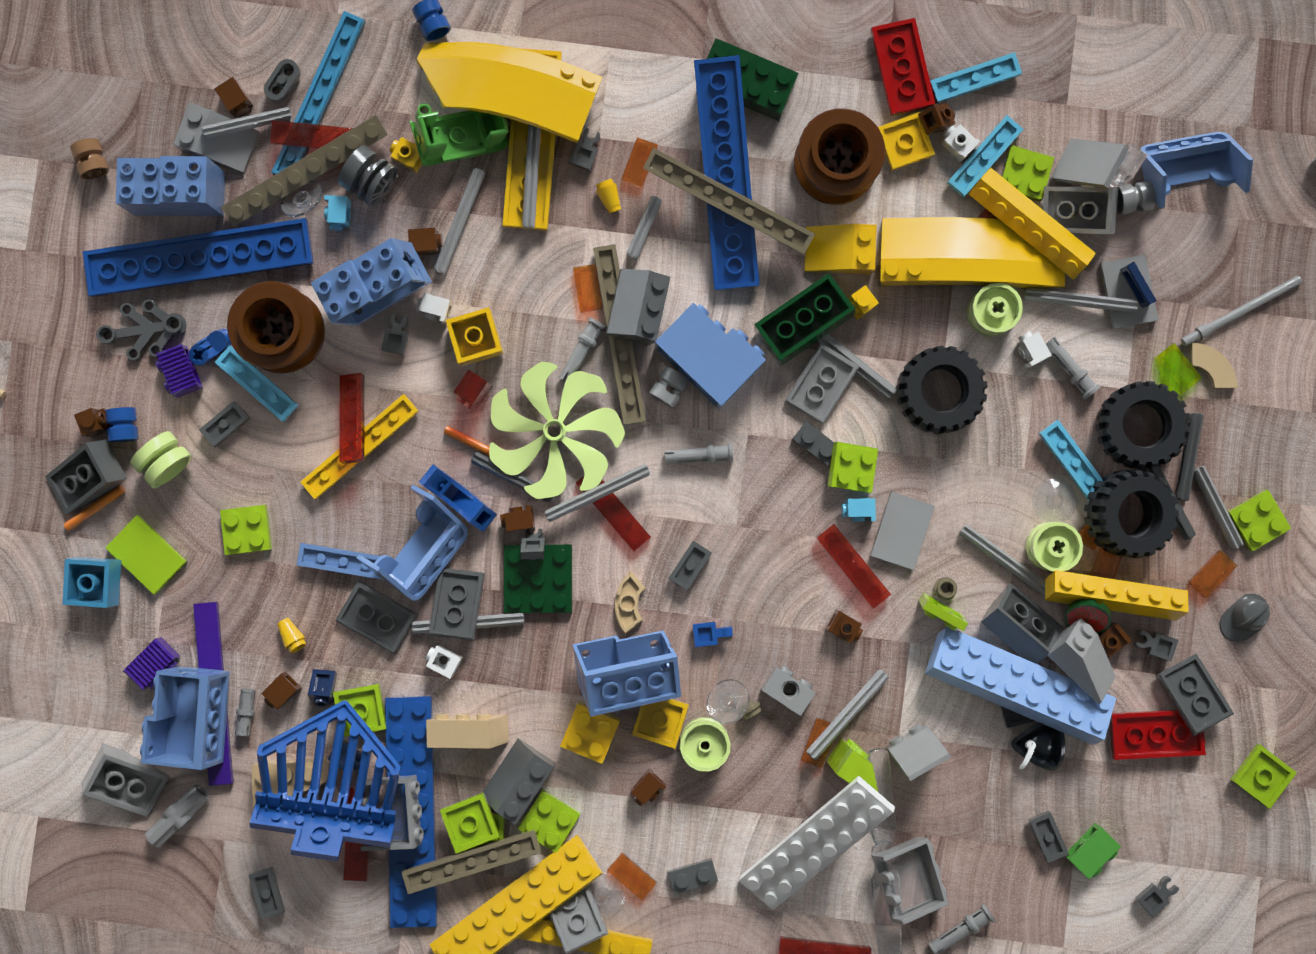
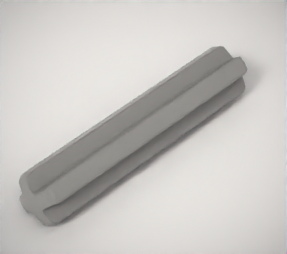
M652 195L627 250L629 258L636 260L639 257L662 203V199Z

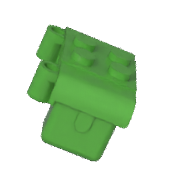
M423 103L418 106L416 111V122L409 121L422 166H432L498 152L508 147L506 135L509 129L505 117L472 110L438 116L437 111L431 112V107Z

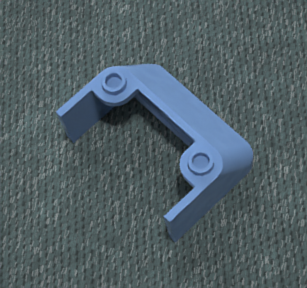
M1212 132L1148 144L1140 149V161L1144 180L1152 183L1155 191V203L1160 209L1165 208L1166 195L1170 193V186L1211 178L1219 186H1229L1236 183L1245 193L1250 192L1253 158L1227 133Z
M412 485L411 489L423 500L416 509V518L421 523L420 527L395 559L389 555H383L375 563H372L360 554L357 556V559L396 590L415 601L423 597L468 536V529L435 496Z

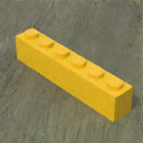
M992 168L983 175L969 192L972 198L1073 280L1083 271L1096 254Z
M1055 570L1045 579V601L1070 604L1080 599H1093L1100 605L1101 602L1107 605L1111 611L1175 621L1189 612L1187 590Z

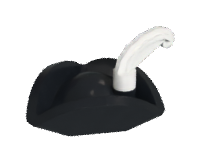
M1038 722L1016 736L1011 741V746L1025 758L1019 769L1023 770L1031 762L1046 770H1057L1065 756L1066 743L1064 733Z

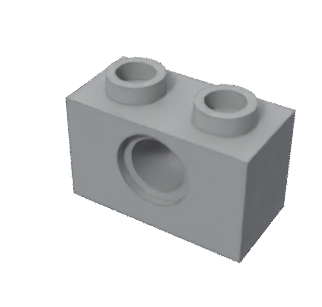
M775 666L761 687V690L801 716L815 695V692L811 690L813 685L803 678L800 681L793 678L794 673L785 666H782L781 669ZM787 683L795 685V691L790 695H786L783 692V688Z

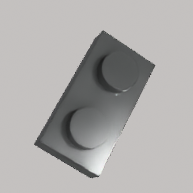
M233 401L201 427L199 431L216 448L250 420V417L236 401Z
M805 421L792 440L828 467L831 463L834 442Z
M692 541L669 576V579L688 591L712 552L697 542Z
M1049 810L1028 819L1047 863L1069 855Z
M712 858L668 870L674 895L718 882Z
M273 867L249 874L261 920L284 913L285 908Z

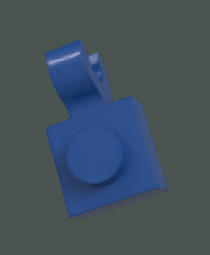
M715 622L693 624L695 647L718 645L717 638L733 636L732 626L716 628Z

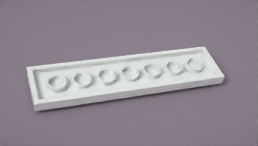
M858 776L740 876L739 882L774 910L894 812L895 806Z

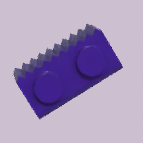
M180 344L156 354L158 357L156 366L166 378L164 386L168 394L179 398L203 388L196 367L189 358V349L186 345Z
M162 637L155 638L123 672L141 690L148 688L152 690L155 688L154 678L156 671L176 667L178 665L176 660L180 655Z

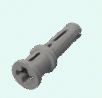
M590 317L588 318L585 330L582 334L578 335V340L580 341L558 376L560 379L564 380L567 374L569 376L573 372L578 371L590 348H594L597 345L596 340L601 331L606 329V326Z
M1053 337L1046 343L1051 355L1071 378L1069 379L1072 385L1075 384L1081 391L1084 400L1101 387L1099 384L1096 385L1087 375V370L1080 368L1056 337Z
M732 442L721 446L709 444L706 448L665 450L666 465L708 461L711 464L717 461L733 463Z
M983 903L979 910L971 915L966 914L962 922L928 944L935 954H940L971 933L977 934L980 932V928L996 921Z

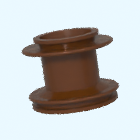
M835 108L817 115L804 128L795 151L794 170L800 186L813 199L830 205H843L861 198L871 188L884 165L885 143L877 125L869 117L856 110ZM826 142H832L834 148H827ZM843 142L849 143V144H850V148H849V149L843 148V147H842V143H843ZM836 154L839 161H841L839 167H837L836 160H834ZM819 156L825 157L826 162L823 163ZM856 156L858 162L852 163L850 157ZM847 170L850 173L842 174V171Z
M267 281L250 286L235 299L228 314V337L237 354L248 363L272 373L286 374L303 369L318 356L325 340L324 319L317 305L296 288L282 282ZM275 309H277V310H278V316L275 317V318H272V316H271L272 311L275 310ZM289 314H292L293 317L291 322L287 321ZM266 321V328L260 329V323ZM276 324L282 327L281 329L285 335L278 333ZM266 337L271 338L270 344H264Z

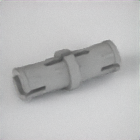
M241 688L239 708L236 709L238 716L235 735L250 736L252 716L255 715V710H253L255 689Z

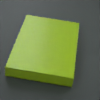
M136 515L105 547L117 560H121V564L153 595L157 594L188 562L140 515Z

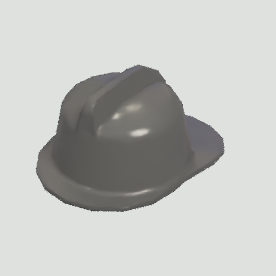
M1253 593L1245 594L1221 616L1220 628L1222 633L1229 640L1236 642L1251 638L1269 621V605L1260 595Z

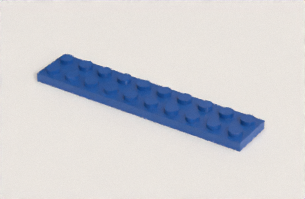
M740 56L694 60L704 175L752 200ZM707 203L714 289L760 286L755 228Z
M306 218L82 251L88 296L90 297L314 264L308 220Z
M432 696L386 697V749L401 766L400 776L417 775V781L420 784L418 800L422 808L420 826L424 833L422 844L414 849L389 850L390 928L436 927L437 885L408 894L402 876L404 869L436 860L433 748H427L426 720L433 718ZM405 783L397 784L391 809L396 811V824L392 840L409 839Z

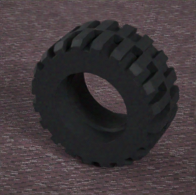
M936 346L917 354L904 366V370L898 378L899 385L896 386V393H899L897 402L903 408L902 414L904 417H908L914 427L918 426L922 431L933 432V434L951 433L971 424L976 419L975 417L981 413L984 408L982 404L987 400L985 389L988 388L987 381H984L982 377L985 375L983 368L979 370L977 367L979 362L975 358H969L968 352L964 350L958 351L957 347L953 346L947 348ZM933 370H947L960 383L961 399L949 411H936L923 399L921 392L922 381Z
M1139 381L1126 385L1110 394V397L1101 405L1103 408L1101 411H1098L1097 415L1099 423L1096 424V431H1099L1100 437H1098L1099 444L1103 443L1105 447L1103 451L1107 455H1111L1113 457L1112 460L1116 463H1122L1124 467L1137 469L1158 467L1170 462L1173 457H1177L1182 452L1180 450L1181 447L1186 446L1188 441L1186 435L1191 431V426H1187V420L1191 419L1190 413H1185L1184 407L1187 405L1184 400H1178L1179 394L1174 390L1170 392L1167 390L1168 386L1164 384L1157 385L1154 381ZM1146 404L1157 411L1162 420V434L1159 440L1151 446H1137L1124 433V415L1134 405Z
M1119 470L1114 471L1113 474L1103 476L1102 481H1097L1093 486L1094 492H1089L1087 496L1089 503L1088 505L1085 504L1084 511H1087V517H1084L1085 525L1090 527L1087 529L1089 536L1095 538L1094 543L1098 547H1103V551L1117 556L1143 558L1144 556L1154 555L1156 551H1161L1166 546L1164 542H1170L1172 539V530H1176L1178 524L1175 523L1176 517H1179V510L1175 509V505L1178 503L1176 497L1171 496V493H1173L1171 487L1164 485L1165 481L1162 478L1144 471ZM1135 493L1143 506V519L1137 530L1127 535L1119 523V508L1129 494Z

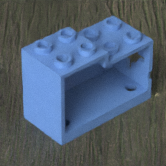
M160 156V158H117L116 204L133 215L224 216L221 206L224 205L225 172L208 157ZM194 164L198 165L197 170H191V167Z
M394 238L388 239L353 261L348 260L311 282L332 324L355 326L360 325L432 283L412 243ZM362 307V313L357 314L356 310Z
M692 303L655 341V348L720 410L766 361L763 357L765 353L757 345L752 347L747 342L749 338L740 329L736 331L732 328L726 334L724 332L726 328L718 320L713 322L708 316L709 312L701 304L697 306L695 303Z
M664 630L620 640L616 635L573 644L577 681L590 716L681 697L678 658L674 649L671 648ZM653 640H657L655 644H650ZM589 650L586 654H582V651Z
M183 666L156 671L154 678L155 696L152 702L153 715L145 716L142 723L141 763L203 770L223 762L230 671Z

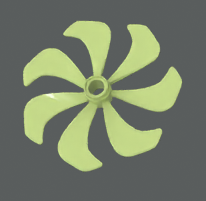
M540 362L525 372L521 378V388L532 405L546 418L548 422L545 424L530 420L515 412L509 405L507 389L498 392L492 398L491 421L494 427L505 432L543 430V435L528 445L515 450H504L492 442L489 448L490 460L504 473L518 475L532 463L547 440L551 441L549 460L544 476L539 482L525 486L524 489L536 499L555 497L565 490L567 484L565 467L557 442L562 441L578 458L584 469L585 474L580 490L586 491L597 487L608 468L606 457L598 450L586 444L565 437L566 432L579 430L600 431L607 434L613 441L614 446L618 448L624 439L625 431L617 412L605 407L590 412L567 426L563 422L573 406L584 395L590 392L607 393L606 386L601 377L583 371H576L570 374L564 385L557 420L553 419L546 398V380L558 368L557 365L549 362ZM552 425L560 426L561 433L559 436H550L549 428Z

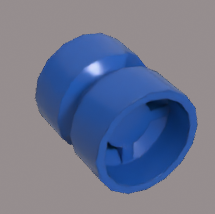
M423 0L412 8L416 21L421 24L419 28L426 41L438 40L451 31L446 16L442 15L444 11L439 0Z
M120 407L105 410L106 423L110 425V428L107 429L108 442L139 440L138 427L134 425V422L137 421L136 408Z

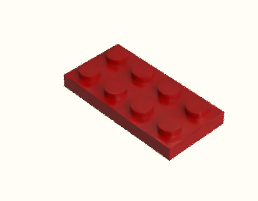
M911 18L871 27L870 31L890 116L929 108L935 104L916 19Z
M1177 710L1112 713L1111 750L1112 759L1114 760L1206 755L1204 731L1193 736Z

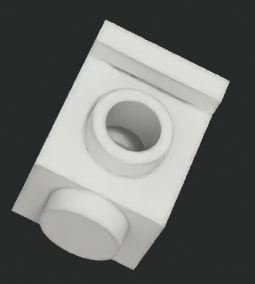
M960 124L957 128L952 126L943 135L946 139L941 145L961 163L981 141L978 138L975 139ZM957 137H959V138H960L962 141H964V142H963V143L958 142V141H957Z
M424 293L423 298L418 299L416 311L425 314L424 318L432 321H437L440 318V322L446 325L445 320L449 319L453 303L448 299Z
M1029 331L1018 337L1020 341L1018 342L1019 354L1024 360L1028 361L1025 364L1026 369L1052 356L1039 332L1032 335Z
M437 645L436 648L431 647L425 658L428 660L426 667L451 679L459 667L463 656L441 645ZM441 656L447 657L448 661L446 664L440 662Z

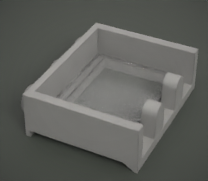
M417 775L399 776L391 809L396 811V824L390 848L365 844L361 846V851L414 849L422 844L424 833L420 826L422 808L418 800L420 784L417 781ZM382 777L376 807L378 809L383 806L389 777ZM367 778L365 797H363L362 802L364 807L369 800L373 778Z
M915 836L911 840L871 855L891 922L904 925L949 905L946 897L947 891L942 884L940 868L935 861L933 846L929 838Z

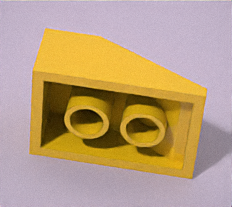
M841 224L806 227L807 230L815 235L805 252L804 272L872 274L874 272L877 225Z

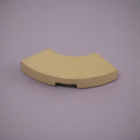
M1189 344L1190 366L1199 368L1207 374L1211 380L1212 389L1238 388L1234 369L1224 355L1204 344Z
M632 571L622 580L615 598L616 618L625 635L643 620L638 612V600L645 587Z

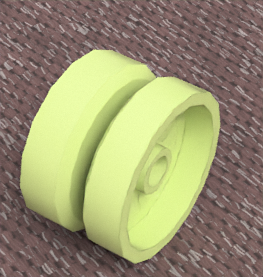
M1002 283L989 284L976 292L969 300L966 310L967 320L971 327L979 334L988 337L999 336L1013 328L1021 319L1023 311L1022 300L1018 292L1009 285Z
M167 431L154 437L141 447L132 457L130 464L138 473H145L144 480L151 488H158L177 476L189 464L192 455L185 447H177L178 439L171 432Z
M1047 522L1039 524L1031 530L1026 538L1025 549L1028 559L1037 568L1051 572L1055 570L1067 571L1079 562L1083 553V542L1077 530L1069 524Z
M700 717L690 721L680 735L682 757L690 767L698 771L709 772L718 769L726 762L730 754L731 743L727 731L720 722L712 718ZM707 741L710 745L709 747L703 746L701 748V743Z

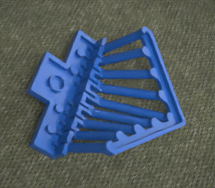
M342 701L259 745L257 760L262 792L256 791V803L249 822L250 828L295 834L291 846V855L338 862L343 841L390 848L396 824V811L391 809L401 766L348 701ZM337 719L327 783L322 800H318L328 724ZM347 720L351 725L341 788L336 803L333 802ZM317 730L311 784L307 798H303L307 735ZM360 736L364 741V745L362 747L355 794L350 805L347 802ZM297 741L293 796H288L286 748ZM275 752L277 757V794L272 793L267 757ZM371 752H373L377 760L369 800L364 807L362 802ZM384 768H386L390 773L383 806L378 809L376 807Z

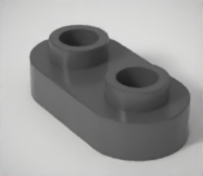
M284 59L280 61L265 83L264 93L272 102L284 101L300 78V68L293 60ZM288 70H293V73L290 76H286V72ZM276 89H281L279 94H274Z

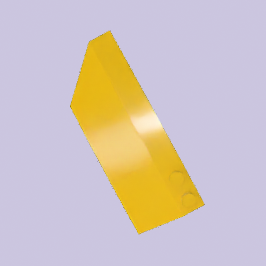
M424 43L416 61L420 69L423 68L427 75L426 79L433 92H436L439 96L443 109L445 107L466 109L513 119L578 143L602 80L601 76L549 56L490 43Z
M963 217L882 218V286H987L993 283H1002L1017 288H1065V273L999 219Z

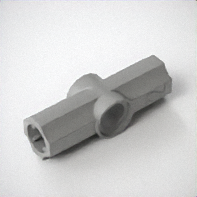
M197 784L193 786L179 801L174 802L162 814L163 817L145 833L147 840L152 845L158 848L161 847L176 831L181 830L193 818L192 815L210 799L208 793Z

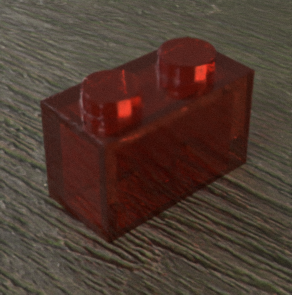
M468 369L453 393L458 395L456 400L469 409L472 406L478 409L493 386Z

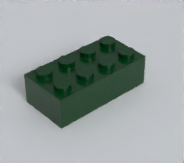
M715 38L707 59L740 56L744 107L779 121L799 73Z
M828 273L755 323L754 331L781 367L852 318L855 314V307Z

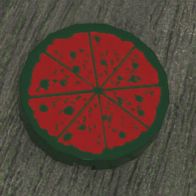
M1093 599L1073 601L1064 611V620L1067 626L1082 618L1097 634L1107 630L1112 621L1111 610L1107 605L1102 602L1100 605Z

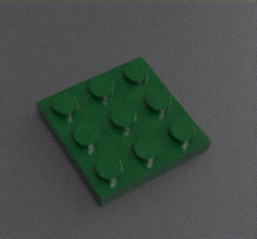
M572 544L545 545L544 559L536 560L521 559V545H504V613L573 612Z

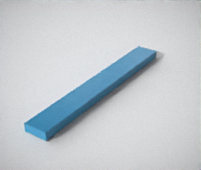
M346 11L343 12L271 171L273 175L306 156L366 23L364 19Z

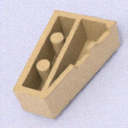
M448 713L435 714V718L426 720L427 748L490 749L509 742L508 715H490L485 713L469 716L468 713L455 714L456 717H449Z
M314 758L305 759L303 792L310 788ZM323 758L320 785L327 781V758ZM296 759L286 760L288 796H293ZM277 760L268 761L272 793L277 794ZM258 762L251 765L253 810L256 803V791L262 792Z

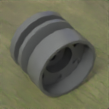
M362 145L345 162L338 177V184L351 194L358 191L357 197L360 200H365L367 205L373 207L385 197L392 187L398 169L393 164H388L386 159L378 161L377 153Z

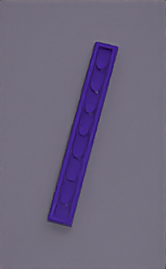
M218 601L193 604L198 666L203 669L224 671ZM228 710L224 758L222 763L207 768L209 786L234 783Z

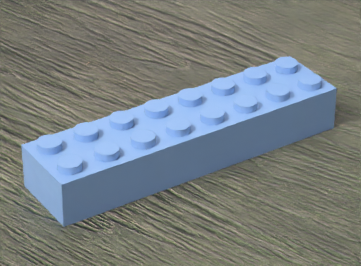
M947 626L937 635L925 674L1092 745L1105 740L1116 701L1115 697L1106 694L1102 703L1098 705L1071 678L960 631H954Z

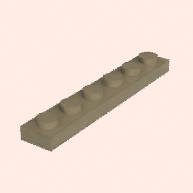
M533 829L404 869L402 876L407 893L411 894L541 853V848L536 831Z

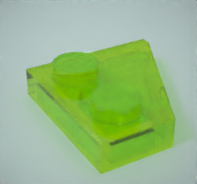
M1175 343L1170 344L1154 357L1156 368L1159 371V383L1168 386L1167 390L1170 392L1174 390L1180 396L1202 379Z

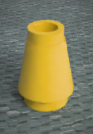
M612 178L595 185L597 188L595 192L609 214L621 209L617 185L613 182Z
M289 618L283 619L277 624L285 650L294 653L306 646L305 636Z

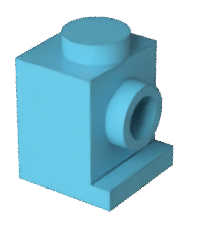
M324 195V200L328 203L324 210V218L329 224V229L342 231L343 228H350L351 200L347 196Z
M875 498L845 499V504H842L841 507L842 517H851L852 522H863L865 517H868V521H876Z

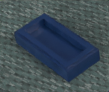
M1135 262L1120 269L1141 308L1157 301Z

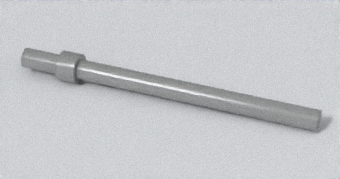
M1296 276L1207 325H1200L1195 328L1194 332L1180 339L1182 345L1187 346L1198 339L1203 340L1211 335V332L1302 284L1301 277Z

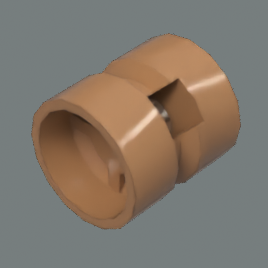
M82 139L70 146L72 156L78 162L76 167L80 178L86 180L95 179L109 172L106 158L101 156L103 149L98 139Z

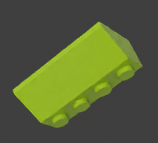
M841 738L827 758V763L839 777L848 783H851L859 776L878 792L873 764L868 760L869 755L851 739L848 738L845 741Z

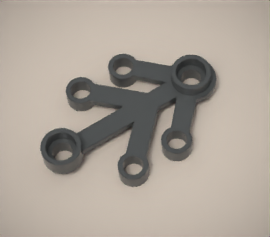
M147 299L142 303L143 310L154 314L163 322L153 323L137 312L134 305L123 303L120 306L121 314L130 317L140 325L120 329L104 325L97 330L96 336L104 344H113L118 338L141 335L134 346L130 347L126 352L128 359L139 361L142 358V350L156 332L164 331L158 341L150 345L149 353L151 356L158 358L153 352L154 348L159 347L160 352L165 351L164 347L172 336L181 335L186 330L187 323L182 315L177 313L167 314L158 307L155 301ZM149 303H153L151 310L147 309ZM130 306L131 311L130 313L126 314L125 308ZM178 321L179 326L173 329L172 324ZM111 332L112 337L107 340L106 334ZM136 350L137 356L132 358L131 353Z

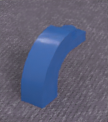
M434 464L419 480L422 486L449 504L469 523L482 532L497 516L477 496Z

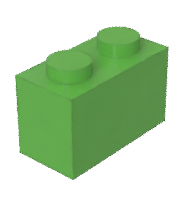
M1094 823L1068 850L1069 855L1065 857L1085 877L1090 879L1091 877H1096L1102 871V866L1107 861H1111L1117 856L1121 846L1101 826Z

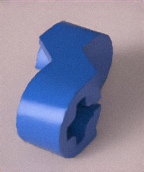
M227 329L215 330L193 345L189 350L191 362L195 365L209 363L215 357L222 354L229 345L231 346Z

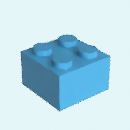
M88 557L65 559L62 605L100 608L119 605L121 560Z

